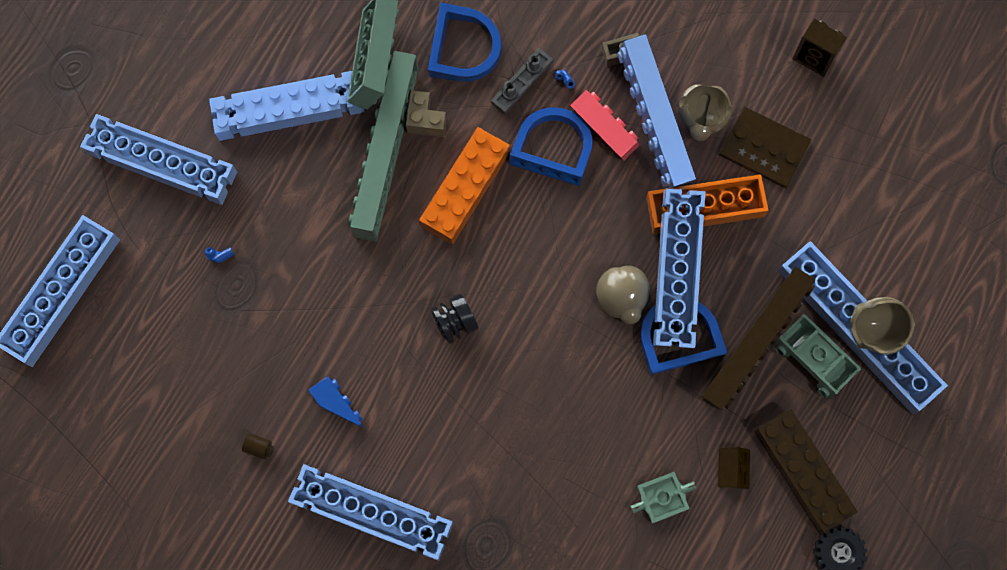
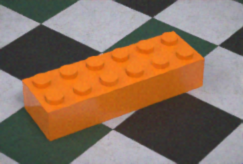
M477 127L419 219L420 227L453 245L510 154V144Z
M761 174L667 188L682 190V195H686L690 190L705 191V206L699 210V215H704L703 226L763 218L769 211ZM665 189L648 191L646 197L653 234L661 233L662 214L667 212V207H662L663 191ZM684 207L679 209V212H682V215H684L687 212L686 210H684Z

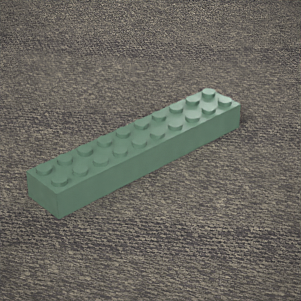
M394 51L393 57H391V61L388 64L390 69L385 82L387 89L384 96L379 98L381 105L380 109H376L375 119L377 121L376 125L372 126L371 129L372 141L367 145L366 154H368L367 161H364L362 165V172L364 173L362 179L360 178L358 181L357 189L359 193L358 197H354L353 208L355 209L354 213L350 214L348 222L355 238L375 242L378 239L407 120L411 90L414 91L419 71L416 55Z

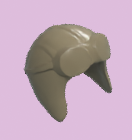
M889 297L874 298L865 303L857 304L850 321L852 325L851 333L858 347L882 355L893 354L903 349L911 339L915 326L910 310L902 302Z

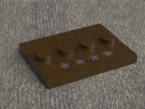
M744 106L719 156L757 175L761 174L763 178L787 189L812 139Z

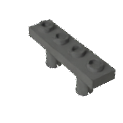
M539 48L534 54L529 56L528 61L518 72L505 82L504 87L491 100V103L506 114L553 63V58Z

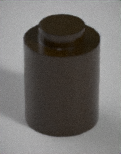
M251 433L246 436L242 446V452L264 460L272 455L274 449L272 441Z

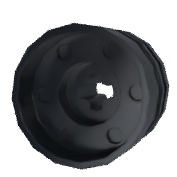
M461 293L449 298L451 308L447 309L443 303H440L443 311L439 313L436 306L431 308L433 320L440 334L449 344L454 342L451 333L454 332L459 340L461 339L459 329L462 328L466 334L479 329Z

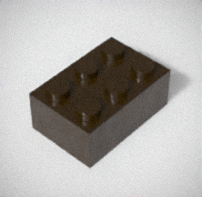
M813 19L802 36L792 59L825 77L847 37L842 32L828 27L825 22Z

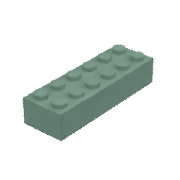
M371 0L362 10L347 102L366 110L373 104H376L377 100L384 96L387 89L385 82L389 75L388 64L392 57L390 50L394 44L392 37L396 29L395 18L399 12L397 8L398 0Z

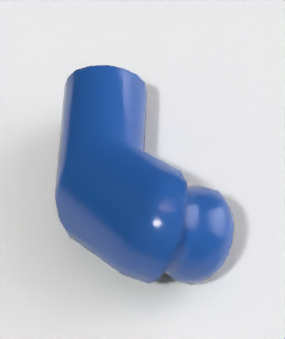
M561 69V71L557 70L555 72L556 80H562L567 88L571 89L575 86V81L566 70Z
M212 247L205 250L206 258L216 263H222L235 255L230 247L222 252L214 250Z

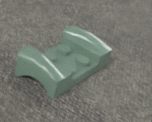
M805 314L774 344L777 354L785 357L792 355L819 381L817 384L818 393L823 398H833L861 370Z

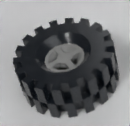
M835 527L818 536V540L814 543L813 553H815V557L813 559L814 562L818 563L817 567L819 570H861L865 566L863 565L864 562L867 561L865 553H868L867 548H864L866 543L859 538L860 535L853 532L854 530L850 528L845 529V527Z

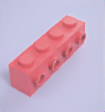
M585 90L570 106L625 160L640 146L637 142L639 138L632 130L628 133L624 129L626 124L619 117L615 119L611 115L613 111L606 104L602 106L599 103L601 99L594 92L590 94Z

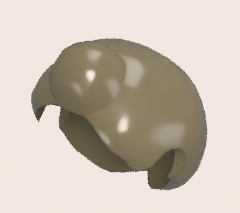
M700 84L687 88L681 95L678 105L681 120L686 128L690 130V135L696 141H705L711 134L722 130L729 122L732 107L730 98L720 86L705 87Z
M630 265L608 269L601 276L597 284L596 294L602 310L610 317L620 318L623 323L629 325L637 323L650 297V283L647 276L639 268Z

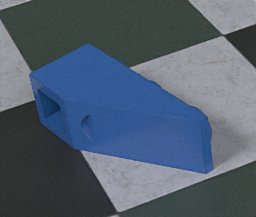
M327 376L309 389L322 409L360 428L363 427L360 422L363 418L357 410L353 412L349 407L352 403L346 394L344 396L340 394L338 390L341 387L335 379L331 381Z

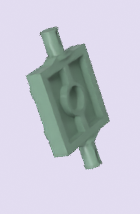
M675 472L638 485L637 488L641 496V502L630 507L634 509L632 510L633 514L645 510L653 524L689 510L686 493L696 490V486H693L695 485L694 482L682 486Z

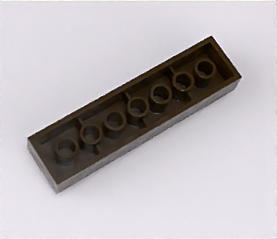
M794 267L702 395L703 398L720 410L730 407L734 401L731 397L735 391L740 393L746 384L743 380L746 376L751 377L757 369V366H755L758 360L762 361L768 354L769 350L766 349L768 345L775 344L780 337L779 330L781 328L785 329L791 322L792 318L789 317L791 313L794 312L796 314L804 303L801 301L804 296L808 297L816 287L813 285L814 278L798 267Z

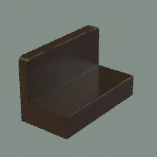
M740 447L720 448L718 487L749 489L750 450Z

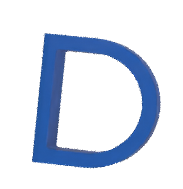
M440 2L428 66L430 77L470 82L488 75L499 62L502 51L501 38L497 27L490 18L475 9ZM449 19L473 22L488 31L493 45L489 57L482 64L468 69L440 64Z
M552 107L536 111L526 118L521 125L510 153L509 165L580 187L592 149L590 129L580 116L570 110ZM547 121H561L572 126L578 132L583 147L577 167L572 168L522 152L530 132L539 124Z
M698 302L697 314L707 326L713 346L712 350L658 363L650 336L651 325L655 319L656 305L651 308L642 322L640 340L650 375L719 358L728 354L714 315L700 302Z

